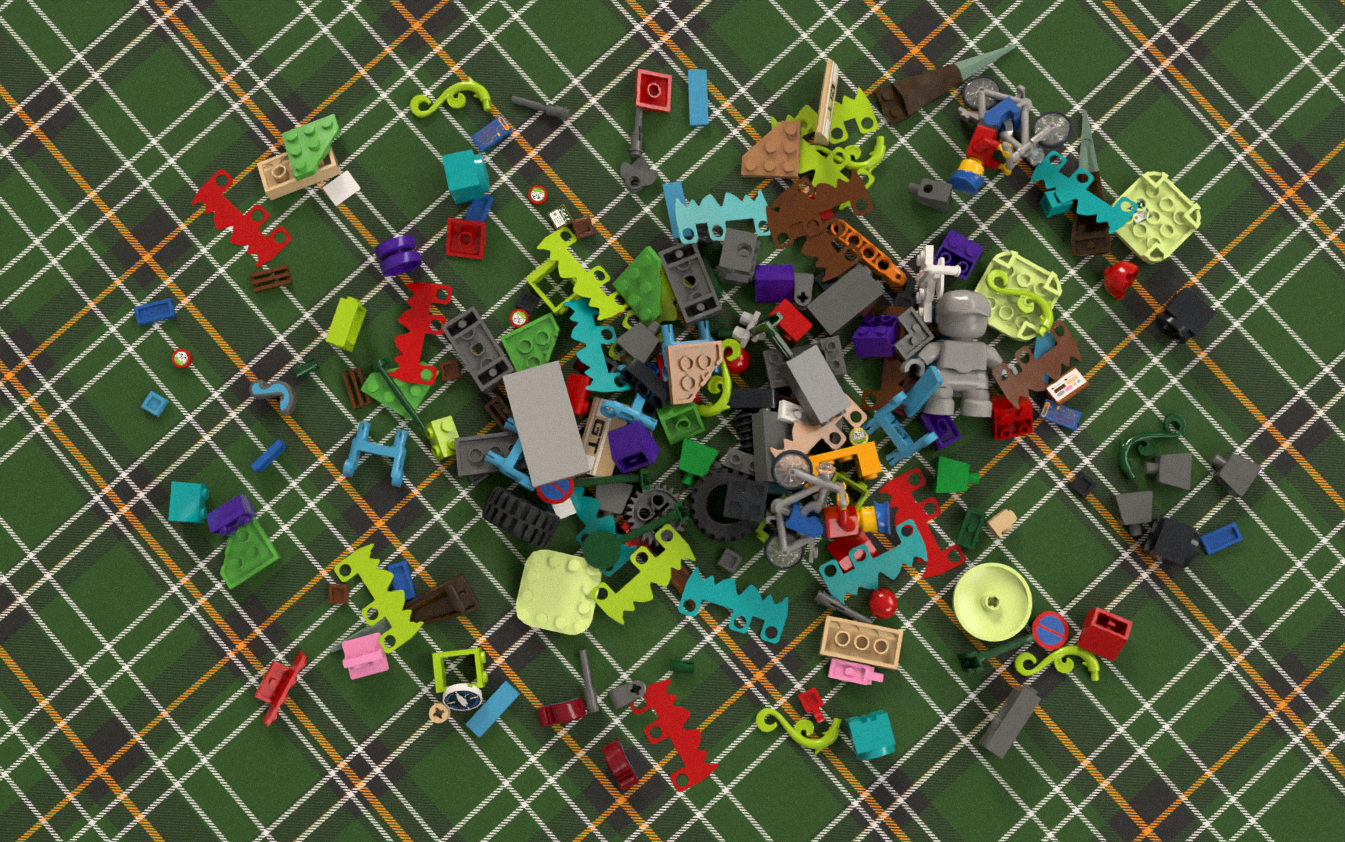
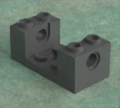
M731 228L726 229L719 263L718 281L747 287L748 282H752L758 254L756 252H758L760 240H757L758 234Z
M680 243L658 252V256L662 260V269L665 276L667 275L686 328L695 325L697 322L706 321L722 314L721 304L696 243ZM691 276L695 278L696 282L693 286H687L684 282L685 278Z
M474 306L441 326L485 395L504 383L502 376L516 372ZM482 344L483 351L480 354H475L473 352L474 345Z
M839 335L820 339L818 343L790 348L796 356L805 349L817 345L835 378H841L847 374ZM779 348L763 351L761 356L768 388L777 390L791 388L778 367L787 361Z

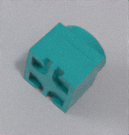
M470 149L442 156L449 192L455 204L472 201L473 199H482L485 197L484 192L491 191L482 153L474 155L473 150Z
M881 709L868 715L863 714L861 717L855 716L845 719L851 745L857 760L873 759L895 751V739L888 714Z

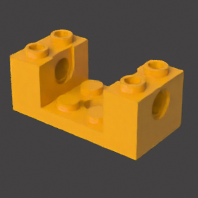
M874 441L809 457L813 465V474L817 476L822 474L820 472V465L821 467H826L834 464L835 460L843 463L854 459L858 479L864 478V481L878 477L877 474L882 472ZM802 458V462L809 468L806 460ZM808 482L804 487H802V489L812 484Z

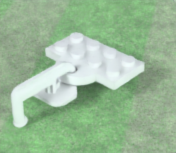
M926 245L920 251V255H917L916 261L917 266H920V271L916 275V285H919V292H916V304H919V308L916 312L926 326L932 322V302L935 289L937 298L943 296L944 275L958 277L961 272L959 265L945 266L944 257H940L938 264L934 265V245Z

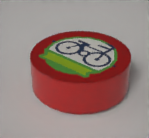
M535 185L529 190L528 196L534 205H542L546 202L548 194L543 186Z
M516 309L510 314V322L515 328H520L529 323V316L526 311Z
M178 349L172 355L173 364L179 368H187L193 361L192 354L185 349Z

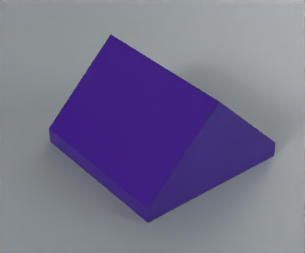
M755 265V303H781L785 298L790 303H793V265Z
M925 413L917 418L925 434H930L934 431L938 436L931 443L935 451L946 447L962 437L949 415Z

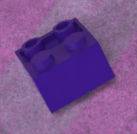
M950 229L935 254L933 264L937 265L939 258L944 257L945 266H960L961 272L958 278L966 281L984 247Z
M899 315L865 316L852 337L857 357H893L896 350L892 345L900 339V325L895 319Z
M640 420L613 429L607 433L612 460L622 474L655 462L660 448Z
M239 494L207 514L209 530L213 534L230 536L237 531L236 528L253 522V518L257 516V513L247 496Z

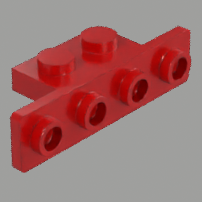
M299 651L291 668L273 660L254 694L256 698L271 704L263 717V722L268 727L271 722L276 720L280 705L286 702L287 693L290 687L295 685L299 670H303L306 665V655L302 651Z

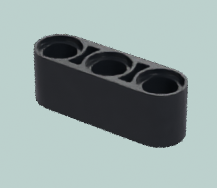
M633 359L621 370V378L656 409H662L670 401L669 385L640 360Z
M732 388L727 405L730 406V409L759 410L764 408L778 410L779 390Z

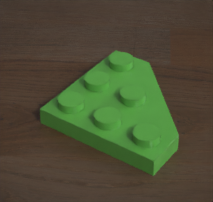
M335 114L282 133L293 174L297 181L316 174L320 161L325 159L332 148L333 140L340 135L341 130Z
M650 246L645 247L613 283V286L646 327L662 315V306H660V296L662 295L660 269L662 268V260Z
M550 312L500 337L516 371L519 372L549 363L560 329Z
M419 362L421 365H428L425 362ZM400 367L388 369L386 371L388 373L396 371V369ZM424 369L420 374L421 379L424 381H429L433 376L432 371L429 369ZM437 370V373H436V379H437V377H438L439 374H440V371H438V370ZM379 372L371 373L360 390L410 420L412 417ZM391 377L416 411L432 385L404 382Z
M256 517L253 518V522L246 526L241 525L236 528L237 531L230 535L227 541L225 559L220 574L230 590L281 558Z

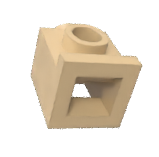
M1003 509L987 521L985 525L996 539H1000L1003 537L1002 532L1006 534L1013 528L1012 524L1016 522L1017 517L1011 510Z

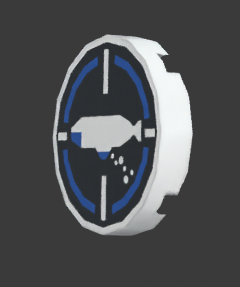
M455 684L449 686L446 692L443 693V703L448 708L454 710H471L481 704L482 692L474 685L471 688L467 687L468 684Z

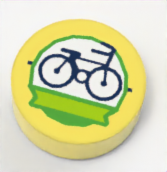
M861 427L854 428L849 433V441L853 446L867 443L868 434Z

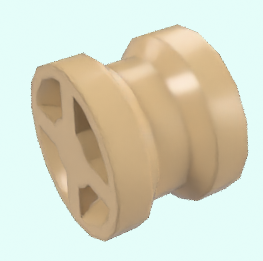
M443 702L436 703L430 708L429 717L435 723H442L449 718L450 708L444 705Z

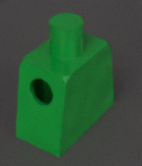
M684 438L678 470L685 472L682 483L693 487L696 477L702 478L707 474L719 450Z
M938 456L936 457L933 494L966 492L968 484H979V474L969 473L970 466L967 463Z

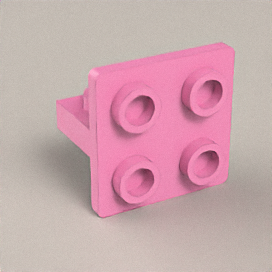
M379 632L342 642L345 654L343 665L344 668H348L351 679L389 669L386 653L379 643V637L381 636Z

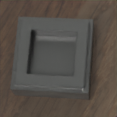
M726 548L717 564L733 574L743 557Z

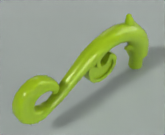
M467 77L468 81L458 82L447 88L426 111H420L419 104L425 102L430 105L431 101L424 95L413 97L410 102V110L415 116L424 118L432 114L446 100L450 107L461 109L465 106L466 98L462 93H458V98H454V95L459 91L467 90L475 93L474 97L478 98L480 103L483 104L484 111H490L491 98L488 91L482 85L475 82L471 77Z
M877 137L874 151L869 153V155H872L870 159L864 162H853L850 160L844 168L854 169L855 171L864 168L871 173L885 155L884 137ZM811 145L816 151H822L826 155L832 152L824 146ZM849 145L844 149L850 156H854L855 161L861 156V150L858 146ZM842 153L841 157L834 154L833 160L838 164H842L845 161V155Z
M994 269L987 274L986 285L991 291L1019 297L1016 301V308L1020 313L1030 314L1034 310V303L1040 308L1042 316H1039L1041 323L1036 332L1037 337L1042 338L1046 332L1050 331L1054 320L1051 300L1047 303L1041 296L1027 290L998 288L993 282L996 278L1002 281L1003 287L1008 285V277L1002 270ZM1026 300L1032 301V303L1027 304Z
M726 339L722 342L723 354L727 347H731L733 350L732 355L726 358L728 361H734L740 357L741 346L738 341ZM724 355L723 361L720 363L722 376L715 375L711 377L707 384L708 390L713 394L722 392L718 388L719 384H722V395L713 405L712 402L708 405H696L700 416H715L724 410L730 409V406L727 404L731 396L732 385Z
M1065 646L1053 651L1032 670H1025L1023 667L1025 660H1031L1033 664L1037 662L1036 658L1029 652L1019 653L1014 660L1016 671L1023 676L1034 675L1052 662L1058 672L1069 673L1074 668V663L1069 657L1063 663L1061 658L1066 655H1076L1085 661L1082 664L1088 667L1091 681L1099 680L1098 671L1100 670L1096 657L1091 652L1077 646Z
M771 708L762 709L756 716V725L763 732H770L777 727L776 722L768 725L764 721L766 715L775 716L794 741L804 747L815 749V754L833 744L840 733L841 719L834 718L832 726H829L828 731L822 732L823 737L808 739L801 735V731L806 730L807 736L813 733L814 725L810 720L801 719L796 722L793 728L779 712Z

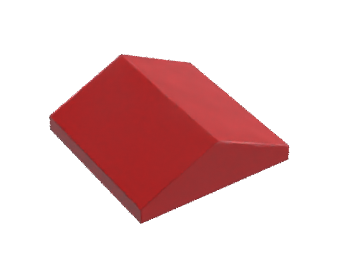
M637 69L635 107L647 112L669 113L672 75Z
M448 217L446 255L483 260L486 245V222Z
M858 528V534L838 537L826 546L844 573L855 569L849 557V551L861 544L867 546L873 559L879 556V553L861 528ZM862 549L855 551V560L863 561L866 558V552Z

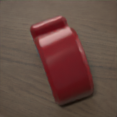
M581 697L566 702L541 706L536 710L541 727L567 723L586 716Z
M615 740L603 746V756L620 789L626 790L638 784V776L625 755L620 740Z

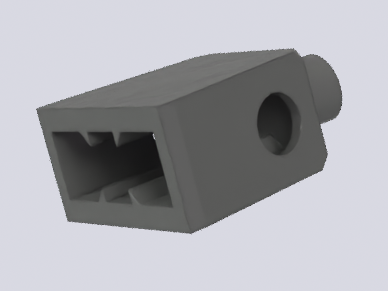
M923 178L921 185L910 182L907 193L916 195L918 204L947 213L952 197V184Z
M653 321L646 328L639 322L615 340L616 344L632 359H638L646 365L660 344V340L655 335L661 330V326L656 321Z
M1192 453L1158 455L1155 457V463L1145 462L1144 473L1154 474L1153 482L1155 484L1181 491L1190 490Z
M1216 453L1210 460V463L1217 467L1213 478L1234 498L1244 495L1262 469L1260 465L1234 453L1228 454L1225 458Z
M626 483L596 485V499L600 501L599 510H603L602 517L614 516V513L622 515L634 486Z
M1144 491L1110 495L1118 524L1129 525L1131 536L1143 535L1141 523L1152 521L1153 492Z

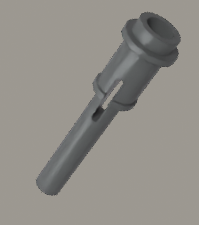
M514 95L511 99V103L546 112V115L561 118L562 121L569 120L571 109H568L567 106L560 107L551 103L546 105Z
M637 107L634 132L631 133V146L628 149L630 156L633 158H639L643 154L641 149L643 110Z
M818 590L814 597L817 604L821 603L833 611L838 610L859 622L873 623V620L841 604L839 599L825 593V590Z
M587 649L579 650L585 690H583L586 701L585 709H587V713L599 711L600 705L597 702L596 688H593Z

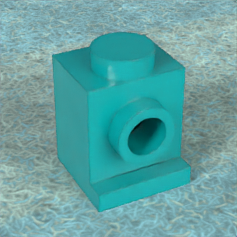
M1056 190L1044 193L1040 204L1046 218H1050L1051 215L1069 212L1073 200L1061 203L1056 195Z

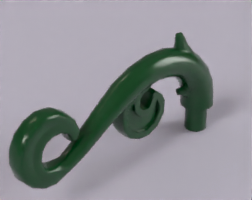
M1172 413L1164 418V430H1169L1171 422H1175L1178 425V430L1174 433L1141 432L1132 435L1125 442L1119 439L1117 461L1121 472L1125 473L1129 480L1136 477L1131 469L1130 462L1132 457H1129L1130 449L1136 443L1143 441L1145 447L1141 444L1138 445L1137 452L1140 456L1148 457L1156 450V444L1153 439H1172L1181 436L1186 430V422L1181 415Z

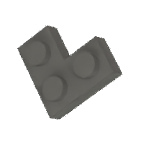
M912 306L895 318L906 335L892 346L901 359L906 361L935 336Z

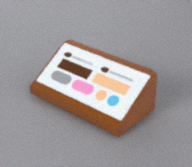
M1073 367L1061 375L1057 381L1054 380L1045 387V392L1049 399L1060 406L1090 384L1080 371Z

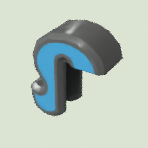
M256 380L249 387L250 394L258 400L280 398L281 415H290L296 408L297 396L295 389L286 382L277 380L268 384V382L263 380Z

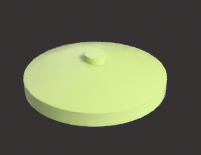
M984 563L972 567L958 580L953 593V610L959 624L972 636L985 641H1002L1013 637L1026 625L1032 610V596L1027 582L1016 570L1000 563Z

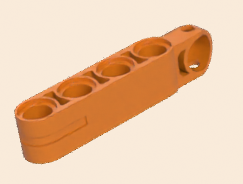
M838 220L843 226L844 232L835 241L845 248L849 245V239H856L858 241L856 246L862 255L865 250L871 251L873 255L872 258H866L863 255L860 262L891 285L903 287L907 282L905 273L894 265L888 256L848 223ZM832 223L829 231L830 235L837 234L834 231V227L838 226L837 224ZM854 249L847 250L855 258L857 257V252ZM878 263H885L887 265V269H879Z

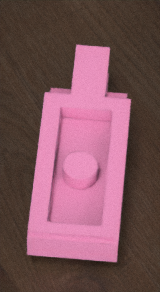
M831 657L828 677L871 685L872 680L882 682L884 674L874 672L875 667Z

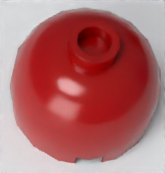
M1120 261L1112 267L1108 266L1103 273L1105 277L1103 283L1107 293L1117 300H1121L1126 294L1123 290H1127L1128 287L1132 286L1140 267L1128 261Z

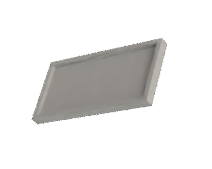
M559 360L502 376L533 488L589 473L590 468Z

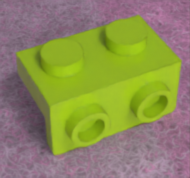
M452 416L428 423L425 426V435L430 440L431 451L439 462L444 458L456 455L454 438H459Z

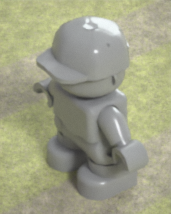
M970 290L948 291L939 298L935 314H938L936 322L939 332L949 337V340L938 339L927 344L917 355V359L909 358L903 361L900 370L902 373H906L909 371V367L915 364L917 367L915 374L921 377L925 372V366L932 363V366H936L944 381L920 408L919 412L936 415H954V400L952 397H962L960 402L961 415L991 417L992 403L989 401L990 393L987 390L989 389V379L985 370H987V366L993 370L1003 360L994 347L986 345L984 342L973 341V338H979L986 332L987 317H991L990 303L986 296ZM1007 364L1014 377L1018 375L1016 367ZM1000 368L997 372L1000 380H1002L1001 373L1005 370L1004 368Z

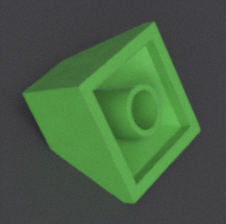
M669 401L662 409L655 408L670 445L706 431L695 402L673 405Z

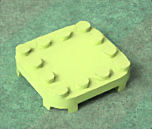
M1146 172L1111 205L1114 207L1121 197H1127L1135 203L1143 200L1145 207L1136 211L1142 212L1147 208L1149 212L1146 214V220L1134 224L1135 216L1133 214L1132 219L1130 217L1125 225L1115 231L1114 234L1138 258L1148 264H1155L1169 257L1201 224L1200 206L1197 202L1193 204L1167 178L1169 175L1164 172ZM1121 203L1120 207L1123 211H1131L1127 209L1132 206L1131 203Z
M1012 250L1001 252L991 260L974 292L986 296L990 303L991 317H987V325L1013 340L1027 342L1036 337V332L1041 323L1039 316H1042L1040 308L1034 303V310L1030 314L1020 313L1016 308V301L1019 297L991 291L986 285L987 274L994 269L1004 271L1008 277V285L1003 287L1002 281L996 278L993 282L998 288L1020 289L1033 292L1045 299L1047 303L1051 300L1052 309L1061 296V283L1057 278L1058 275L1053 271L1049 272L1018 255V252ZM1026 300V303L1030 304L1032 301Z
M551 550L533 552L528 557L523 570L516 601L517 617L523 623L532 627L568 635L583 633L593 620L596 602L591 598L590 592L601 583L602 574L600 569L589 565L583 557Z

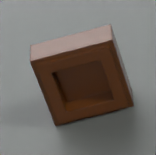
M589 215L571 220L577 240L595 234Z
M458 359L439 363L443 382L462 378Z
M329 584L328 604H349V584Z

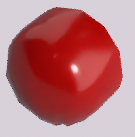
M727 347L723 355L728 371L733 374L744 372L750 364V356L747 350L741 347L740 357L734 361H728L726 358L732 355L733 350L731 347Z
M878 588L872 591L868 601V608L871 614L878 619H888L894 615L898 606L894 592L888 588Z

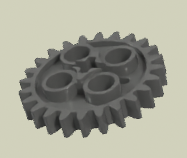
M659 483L655 484L654 489L651 484H649L650 489L642 490L640 488L641 493L636 491L634 493L636 498L631 497L629 499L633 504L626 506V508L631 510L625 513L626 516L630 517L626 523H632L633 525L629 531L644 526L655 515V512L660 510L666 503H669V506L656 519L665 516L667 511L675 509L674 504L684 501V499H677L680 493L672 494L674 488L667 491L666 484L661 489ZM653 497H658L661 500L660 506L653 503ZM680 506L681 510L686 509L687 506ZM640 510H645L647 512V519H642L640 517ZM679 519L666 524H670L676 531L683 532L684 528L681 525H686L687 522H682ZM654 530L641 535L640 542L647 539V545H650L652 541H654L656 547L659 545L658 540L655 538L656 532ZM664 530L661 533L663 541L667 542L666 539L668 541L672 540V531Z

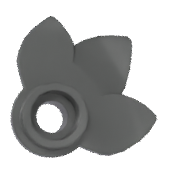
M644 157L637 159L632 165L623 162L620 168V174L625 179L626 189L632 193L641 191L644 186L652 185L658 175V171L648 170ZM637 181L638 185L634 187L631 183Z

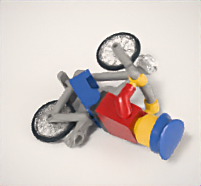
M978 76L969 80L963 88L962 100L969 109L978 111V113H971L962 107H959L958 113L963 121L969 122L972 120L978 123V126L967 148L966 159L962 160L958 170L953 172L952 177L947 180V183L952 184V188L974 196L978 194L977 189L984 184L982 175L987 167L995 170L1001 169L1004 175H1010L1014 168V161L1020 157L1025 156L1027 161L1033 166L1040 164L1045 154L1043 153V148L1037 147L1041 145L1046 148H1057L1065 144L1073 132L1071 120L1061 112L1050 111L1043 113L1033 122L1031 128L1033 137L1029 139V111L1032 109V101L1025 98V88L1022 85H1018L1016 88L1017 95L1014 97L1003 94L1001 85L992 77ZM1020 127L1021 143L1012 137L1013 130L1016 131ZM1000 138L1005 141L1002 145L1000 144ZM1000 150L1002 152V155L1006 158L1005 164L992 158L995 151Z
M798 450L783 451L772 462L771 475L775 483L787 490L800 489L808 482L812 485L784 500H773L771 503V511L773 513H770V509L765 510L766 523H770V519L776 520L778 532L770 535L764 544L765 559L777 569H791L802 561L805 554L804 545L807 543L810 547L809 563H813V558L818 557V547H815V538L820 535L821 538L855 535L859 533L858 528H861L863 532L878 531L879 534L886 532L890 535L889 502L886 501L880 504L873 501V506L861 507L859 512H857L854 506H848L849 496L845 491L846 484L844 482L843 484L841 482L832 483L831 478L836 472V468L832 466L833 464L822 462L821 465L816 467L818 474L815 475L813 474L812 462L806 454ZM820 489L816 501H811L802 508L800 507V499ZM829 490L837 493L835 495L836 507H823ZM785 527L799 532L800 536H798L794 532L785 530Z

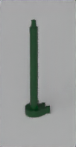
M384 358L371 366L373 372H379L417 426L425 431L424 422L384 368L390 363V360Z

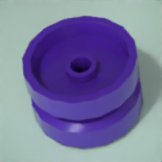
M413 236L395 237L380 243L374 248L376 258L382 261L379 266L383 276L400 275L419 267L423 263L420 253L414 251L417 248V244Z

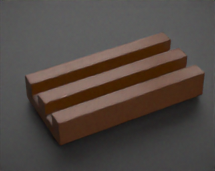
M288 265L250 274L255 293L292 284ZM285 271V273H282V274H278V275H274V276H270V277H266V278H262V279H258V280L256 279V278H258V277H262V276H266V275H270V274H274V273H278V272ZM285 277L287 278V280L258 287V284Z
M360 367L342 373L354 410L373 404L371 397L365 392L367 401H363L355 374L358 373L361 385L363 386L365 378ZM348 376H351L360 404L356 403Z
M497 395L483 407L503 432H509L510 430L504 428V425L489 408L493 405L504 421L508 423V418L495 403L499 401L512 419H514L510 408Z

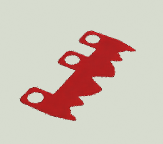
M220 169L200 188L191 205L205 202L206 214L215 211L214 223L217 230L233 226L234 230L230 243L239 246L249 245L247 254H258V262L256 264V268L272 260L291 241L292 236L282 226H279L266 238L258 228L269 218V213L261 205L256 204L243 215L222 195L233 183V178L225 170ZM219 175H225L228 179L227 184L223 187L216 184V178ZM255 210H261L264 214L263 219L259 222L252 219V213ZM277 232L285 233L286 240L284 243L279 244L275 242L274 236Z
M424 282L406 284L405 286L414 293L413 297L406 300V303L412 306V308L405 311L398 321L407 327L410 332L395 337L396 346L403 355L395 357L400 368L388 374L404 382L433 385L437 369L434 366L419 364L425 333L442 335L444 333L442 328L438 331H433L430 328L431 321L438 319L444 325L446 318L429 315L431 303L449 304L452 288L446 285ZM439 289L447 290L448 297L445 300L437 299L436 292ZM424 369H429L433 373L429 381H424L420 377Z
M914 468L890 480L878 493L892 495L889 506L898 507L895 515V527L909 519L914 521L925 543L928 562L922 558L917 559L918 562L927 564L926 572L921 578H928L947 572L964 563L966 558L959 545H953L940 551L926 522L939 516L941 509L933 497L916 504L911 492L923 487L926 484V479L919 468ZM912 473L920 475L921 482L918 485L910 484L909 476ZM926 503H933L936 506L934 514L928 515L924 512V505ZM904 525L902 528H912V532L909 534L911 536L913 527L911 525ZM956 550L960 553V560L953 563L948 559L950 551Z
M668 679L646 687L647 690L643 696L646 705L643 709H636L633 701L629 705L636 715H640L652 707L654 708L659 719L644 728V732L651 744H657L670 737L685 764V767L673 773L670 779L676 790L683 792L706 779L719 764L710 765L705 763L707 751L697 750L701 742L700 730L683 729L691 713L682 707L672 705L677 696L666 693L667 686L672 680ZM654 726H658L662 730V735L658 739L650 736V729ZM679 774L687 775V785L679 786L676 783V777Z

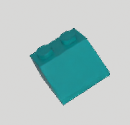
M172 481L168 521L204 523V519L207 518V508H205L209 497L207 485Z

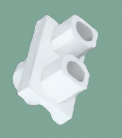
M744 311L739 323L747 326V329L736 326L733 331L732 337L740 341L742 348H745L752 336L749 329L755 327L758 323V318L761 314L758 311H755L754 315ZM763 332L752 336L751 340L753 342L764 340L766 333Z

